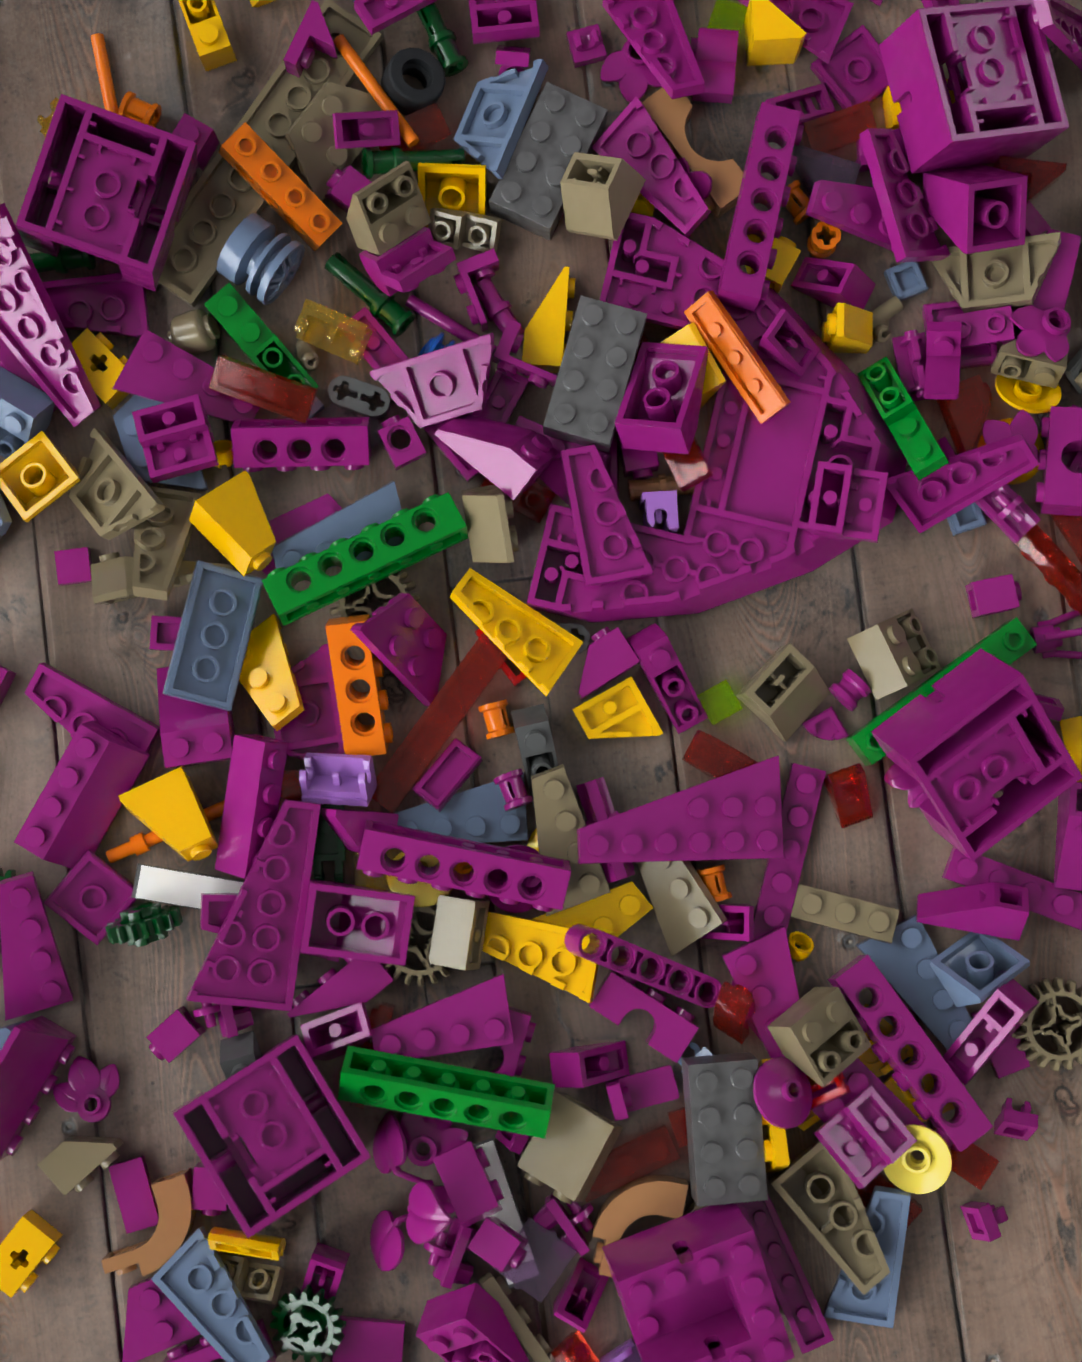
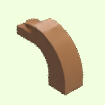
M191 1168L160 1177L151 1184L159 1212L158 1225L153 1236L143 1242L108 1253L101 1260L105 1274L116 1271L117 1275H123L137 1269L138 1263L143 1277L161 1268L184 1244L192 1230L197 1210H192L193 1175Z
M668 1175L643 1176L620 1186L605 1200L595 1217L594 1227L592 1228L593 1237L604 1239L603 1242L597 1241L593 1257V1263H598L599 1275L612 1277L602 1247L621 1240L624 1231L632 1222L647 1215H660L674 1219L683 1216L689 1187L686 1179Z

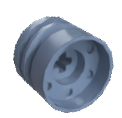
M251 213L241 221L226 241L218 258L216 270L235 285H241L247 281L245 288L247 293L251 296L257 295V299L260 302L268 305L275 301L293 280L303 260L305 247L297 240L291 241V237L287 233H281L275 237V225L259 214Z

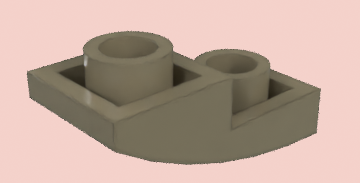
M430 209L431 223H429L428 228H430L434 241L450 246L453 249H459L463 246L486 252L494 248L495 252H497L502 219L453 209Z
M219 1254L243 1299L272 1305L277 1304L285 1275V1270L282 1267L249 1262L244 1257Z

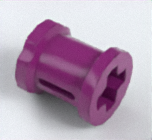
M521 768L493 779L495 785H499L506 802L504 805L505 812L533 802L532 795L527 794L522 781L523 771Z

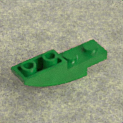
M230 283L226 284L204 303V306L225 329L226 333L293 408L319 387Z
M887 356L858 373L864 387L918 480L948 464L949 461Z

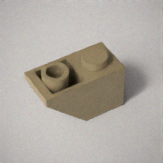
M1017 339L1000 347L990 369L992 374L1056 389L1067 368L1068 353L1062 360L1055 363L1045 352L1033 357L1019 353L1016 348Z
M71 1135L37 1165L64 1196L73 1189L80 1193L94 1180L91 1173L99 1165L105 1170L120 1156L116 1150L124 1142L120 1138Z

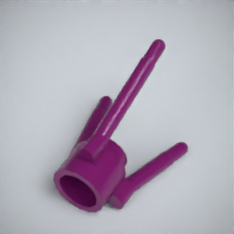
M1082 608L1050 620L1037 622V627H1031L1030 635L1037 644L1032 648L1035 654L1042 653L1043 659L1051 657L1082 659V652L1056 650L1057 647L1063 646L1064 638L1082 636V628L1061 631L1060 627H1053L1082 615Z

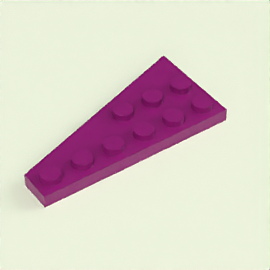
M5 203L0 204V338L75 428L101 407V404Z
M779 755L577 829L578 864L784 858Z
M284 800L186 997L187 1001L292 1011L321 804Z

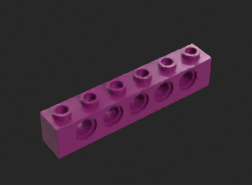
M761 102L755 118L716 294L722 304L755 311L760 300L766 301L770 287V281L765 280L767 269H773L777 249L772 248L773 239H779L784 218L778 217L780 207H786L791 187L785 186L787 176H793L797 162V156L792 155L794 145L799 146L804 130L803 125H798L801 111ZM768 143H777L782 149H774ZM761 173H769L775 180H767ZM754 204H763L768 208V211H760ZM747 235H757L762 242H752ZM740 266H750L755 271V274H746L741 270Z
M366 819L356 868L363 870L364 874L372 877H383V874L395 876L398 881L406 884H417L420 881L430 883L433 888L441 891H451L454 888L464 890L467 895L476 898H484L486 895L499 897L501 902L510 905H518L519 902L533 904L534 908L545 912H551L553 909H563L571 875L569 860ZM391 848H398L403 851L404 856L399 860H392L386 855V852ZM426 855H432L439 862L435 866L426 867L420 862V859ZM460 862H467L473 868L470 872L461 874L454 867ZM494 869H501L507 873L505 878L499 881L492 880L488 876ZM528 876H536L541 880L535 887H526L522 883Z
M859 955L828 979L833 987H839L864 1033H867L874 1044L871 1046L874 1054L882 1063L886 1061L895 1072L892 1074L893 1080L904 1092L908 1090L915 1099L912 1105L917 1113L925 1121L929 1118L937 1129L935 1132L945 1140L951 1150L962 1152L993 1128L988 1118L869 955ZM863 988L869 989L872 994V1002L867 1007L862 1006L859 1002V993ZM888 1016L893 1023V1028L885 1036L880 1031L879 1025L882 1018ZM905 1045H909L913 1050V1058L907 1064L900 1057L901 1050ZM929 1073L934 1079V1086L929 1092H925L922 1089L921 1081ZM951 1102L955 1113L952 1119L946 1121L942 1115V1110L945 1104Z

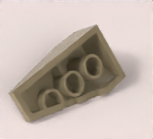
M119 552L99 556L100 562L91 564L94 604L109 605L139 597L133 596V557H120ZM182 561L173 588L191 583L196 562ZM210 563L238 571L232 564Z
M820 1141L794 1156L790 1160V1166L774 1173L769 1178L775 1190L863 1295L890 1273L854 1182Z

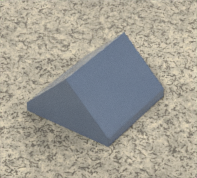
M969 932L932 959L930 966L956 1007L983 1002L999 987L1008 983L1028 968L1030 960L995 936Z

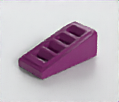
M824 83L766 99L765 103L785 108L789 106L790 109L801 111L798 125H803L804 127L832 117L837 113ZM811 97H815L820 110L816 111ZM802 101L807 114H804L799 102Z

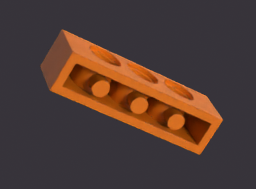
M246 122L221 145L218 153L314 252L343 224Z
M370 614L331 618L328 620L325 628L344 752L351 755H384L387 753L389 743L394 742L391 722L386 723L384 710H389L387 690H381L379 677H384L383 663L351 631L354 624L364 623L370 619ZM351 646H358L363 649L365 657L355 660L348 655L347 649ZM362 679L369 684L370 690L364 693L358 692L353 688L352 682ZM364 712L369 713L374 717L375 722L371 725H363L359 722L357 715Z

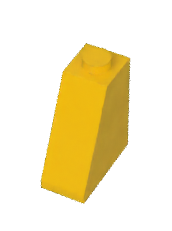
M246 470L195 500L189 521L243 576L248 575L255 569L261 571L271 562V553L276 540L252 479Z
M182 766L119 795L121 803L132 815L186 861L204 859L212 853V850L218 848L217 840L193 784Z

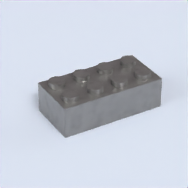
M546 82L518 140L503 179H499L489 200L490 213L550 241L564 212L560 181L574 152L592 154L593 149L591 147L600 138L604 130L608 110Z
M580 296L544 421V435L583 446L595 444L597 450L609 453L616 429L615 420L632 373L646 324L647 313Z
M750 1052L681 1058L691 1197L698 1207L768 1200L762 1115L756 1106L753 1095V1082L758 1070V1059Z

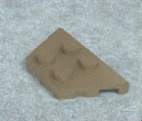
M326 82L285 134L291 150L296 154L297 164L302 175H305L311 191L321 201L326 197L325 194L330 188L326 185V182L337 168L342 171L345 167L351 165L363 149H335L332 114L382 111L370 93L332 82Z
M1060 232L1026 236L1025 245L971 254L963 253L957 246L947 247L951 254L943 260L931 262L963 313L1010 305L1012 307L1033 305L1061 244Z
M94 427L90 434V438L95 440L89 458L82 457L78 468V475L81 481L71 488L69 498L99 536L111 540L162 512L166 506L107 435Z

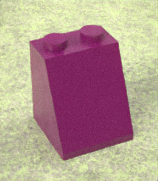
M982 164L923 172V207L965 254L1025 245L1028 176Z

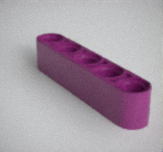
M577 924L569 928L565 934V946L573 955L704 1008L715 1007L722 999L723 989L717 979L606 932ZM588 934L590 938L589 945L583 950L582 940ZM618 947V957L612 962V952ZM647 959V969L641 973V965ZM676 971V980L670 985V977ZM704 983V991L699 996V988Z

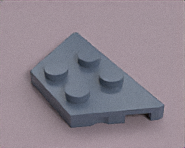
M543 59L534 60V67L522 72H518L516 68H513L497 77H489L478 81L453 140L459 147L463 148L465 152L481 165H486V169L498 179H503L549 68Z
M134 395L113 415V419L127 461L146 483H153L149 476L143 447L139 443L132 412L159 405L162 402ZM202 470L156 482L165 486H180L200 491L209 490Z

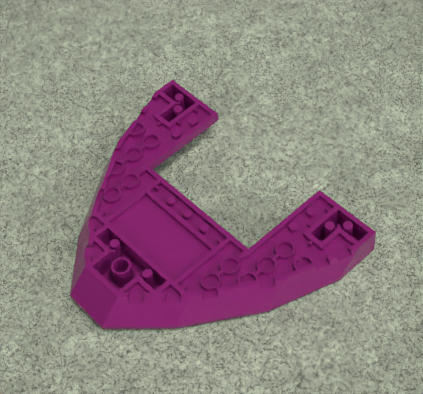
M630 212L618 240L613 241L599 300L647 313L646 322L680 330L691 323L684 314L685 310L708 291L713 290L717 294L724 259L658 219ZM769 287L766 301L760 300L755 311L723 304L791 403L768 421L761 424L722 368L721 373L726 382L718 389L684 534H676L630 523L654 574L586 587L571 508L550 504L527 605L536 610L590 623L699 614L805 575L861 542L851 539H844V541L815 535L807 530L818 461L853 465L855 469L887 472L888 478L904 473L907 460L858 377L829 349L822 339L774 289ZM781 308L788 311L820 348L802 377L797 376L757 349L762 336ZM887 488L880 530L893 522L897 501Z

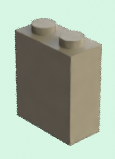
M555 1092L545 1139L532 1136L517 1167L526 1172L524 1177L538 1186H542L545 1183L553 1188V1195L567 1204H571L572 1201L583 1202L587 1198L623 1127L569 1094Z

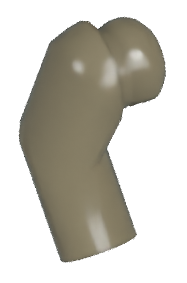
M893 296L871 311L873 312L872 341L875 343H884L890 339L889 319L904 309L901 301L896 296Z
M316 321L295 344L297 361L306 371H313L318 367L317 344L328 333Z

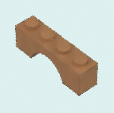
M662 87L642 101V104L677 159L685 157L690 172L704 171L711 176L712 190L704 200L710 211L717 218H720L735 207L743 171L734 159L725 161L708 160L698 155L691 148L686 138L685 126L691 117L693 105L687 97L671 99Z

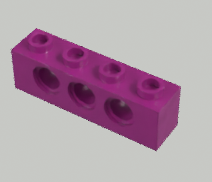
M370 417L235 419L231 427L234 468H243V471L258 472L262 471L263 467H277L278 471L286 472L296 470L297 467L310 466V469L315 471L328 470L331 466H344V469L359 470L364 468V465H370L372 456ZM299 439L305 440L310 444L311 449L300 451L294 446V441ZM338 439L343 442L345 448L340 451L332 450L328 446L327 441ZM264 440L272 441L276 445L277 450L267 452L262 449L260 442Z

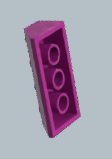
M93 720L81 723L14 843L43 860L73 868L88 849L96 853L123 805L119 795L132 789L151 755Z

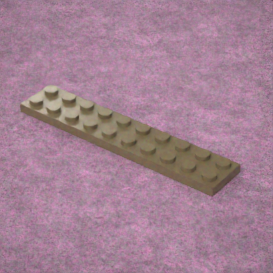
M325 0L320 9L332 40L338 35L343 34L364 64H366L383 40L382 34L377 32L371 35L360 19L333 1ZM336 47L338 58L314 49L315 56L313 62L308 69H303L300 78L288 73L284 61H282L230 136L246 122L283 162L292 169L297 162V157L286 139L285 134L326 82L350 87L357 75ZM219 153L216 154L189 192L180 221H175V236L158 283L192 307L196 306L217 276L218 258L232 232L244 218L251 213L260 215L267 205V202Z

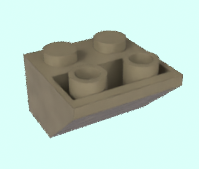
M574 152L560 181L566 230L571 233L617 241L646 179L622 158Z
M405 161L353 194L346 219L358 248L380 256L431 223L410 162Z
M495 485L461 490L473 562H514L513 552L519 551V544L515 525H508V519L514 518L511 498Z
M913 609L847 638L876 700L907 687L941 669L937 654L930 646L923 632L922 623L916 617Z
M789 643L777 649L736 694V697L786 742L828 696L830 691L815 666Z
M814 987L767 1026L783 1055L817 1084L824 1087L872 1046L839 987Z

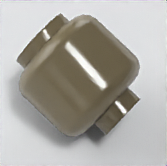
M193 309L173 317L167 337L168 341L193 356H197L215 348L217 339L220 338V328L211 313H206L202 309Z

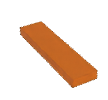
M713 290L705 293L684 311L689 321L695 323L707 347L761 424L768 421L791 403Z

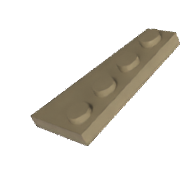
M149 486L166 508L135 526L133 596L168 601L195 527L189 521L195 500L202 497V494Z
M563 764L532 775L531 784L539 855L570 861L571 875L562 910L610 893L600 863L578 864L577 829L586 825ZM553 909L551 912H546V916L562 910Z
M690 861L637 862L671 957L728 920Z

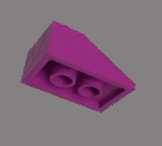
M642 342L615 420V426L624 449L689 454L698 427L708 358L707 346Z
M464 414L453 418L434 433L436 437L513 501L537 482L559 453L552 447V442L546 436L537 434L533 430L471 414Z
M169 667L157 668L160 737L165 768L174 769L181 766L187 767L231 760L235 734L232 710L226 711L162 694Z
M310 879L300 951L307 954L405 966L415 896L345 883Z

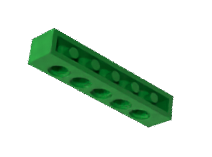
M449 492L443 495L434 494L426 498L421 505L411 510L406 508L396 512L388 521L381 524H370L363 528L360 534L352 538L338 539L330 545V548L318 554L316 552L306 554L299 559V563L288 568L280 567L271 571L267 578L261 581L283 626L468 539L467 525ZM425 522L435 525L430 531L418 529ZM393 537H401L404 539V541L398 546H390L387 544V542ZM369 551L373 553L372 557L366 561L356 559L361 552ZM332 566L342 568L337 575L329 576L325 574L327 569ZM300 581L311 582L310 586L303 591L294 589L295 585Z
M1017 617L1006 621L847 737V742L865 766L875 764L886 755L871 731L921 694L926 698L934 692L932 685L981 648L1010 665L1037 645Z
M348 1045L340 1075L338 1100L545 1139L555 1084Z

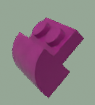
M468 0L473 45L540 37L536 0Z
M423 227L380 256L366 250L359 254L362 264L372 281L389 297L398 291L404 293L416 289L420 282L431 275L441 273L448 264L456 260L453 248L434 241L430 228Z
M199 394L132 412L139 443L143 447L149 476L153 483L219 465L213 442L214 436Z
M818 461L807 530L815 535L842 541L844 539L878 543L888 473L855 469L853 465Z

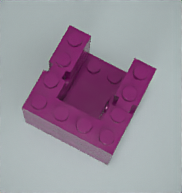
M1001 0L919 8L879 45L893 103L899 102L902 111L897 115L911 174L1026 159L1069 128L1046 35L1036 27L1033 21L1032 9L1035 8L1033 0ZM945 62L949 73L947 82L942 66ZM962 62L968 88L961 92L955 66ZM949 90H953L955 102L953 104L950 98Z
M60 94L15 224L24 245L55 257L58 256L62 244L119 264L124 281L156 291L175 236V221H180L198 168L197 143ZM138 182H140V187L138 189L133 207L131 209L129 208L136 185Z
M981 648L932 685L934 692L926 698L921 694L871 731L885 755L915 778L924 789L929 798L921 803L919 808L933 830L972 862L1082 778L1079 769L1024 675ZM1000 790L1003 794L996 799L993 795Z
M297 1035L288 1037L263 1053L261 1058L207 1092H201L172 1111L247 1238L256 1234L371 1158ZM239 1137L242 1138V1140L244 1141V1143H245V1145L247 1146L248 1150H249L250 1153L252 1154L253 1158L255 1159V1161H256V1163H257L256 1165H255V1163L253 1162L252 1158L250 1157L249 1153L247 1152L246 1148L244 1147V1145H243V1143L241 1142V1140H240Z
M736 1203L710 1205L602 1247L641 1362H785L795 1358L753 1229ZM680 1247H688V1250L683 1254L675 1253V1250Z

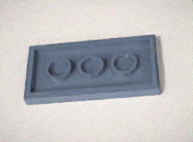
M199 560L196 561L162 694L226 711L232 710L263 586L261 580L264 578L249 574L243 576L239 571Z

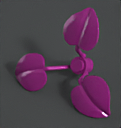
M393 1111L385 1114L377 1128L373 1140V1158L382 1174H389L393 1170L394 1175L417 1184L412 1188L409 1195L408 1214L399 1216L394 1220L390 1210H383L373 1221L370 1232V1245L373 1258L381 1271L394 1270L403 1258L405 1241L403 1232L399 1228L403 1222L406 1221V1228L410 1239L416 1244H424L439 1236L453 1222V1218L449 1214L455 1212L444 1185L434 1186L433 1180H425L401 1170L400 1166L406 1160L407 1148L403 1131Z

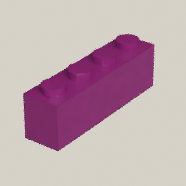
M234 734L215 870L246 878L278 814L288 742L258 734Z

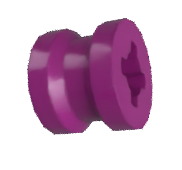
M847 669L842 674V680L839 683H833L828 688L831 694L850 711H853L858 706V701L862 697H867L872 692L869 686L850 669Z

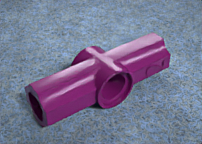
M604 777L576 785L580 803L587 818L585 820L586 826L619 814L617 810H614ZM633 862L601 863L608 883L635 875Z

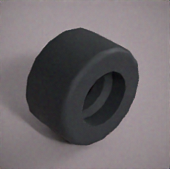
M411 47L398 51L391 58L381 79L383 90L400 113L407 116H419L432 109L440 98L446 84L445 72L441 63L431 53L421 48ZM402 75L416 77L422 83L424 89L420 90L410 87L404 81Z

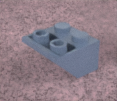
M1 366L0 455L8 458L39 432L43 431L45 433L50 424L55 404L45 392Z

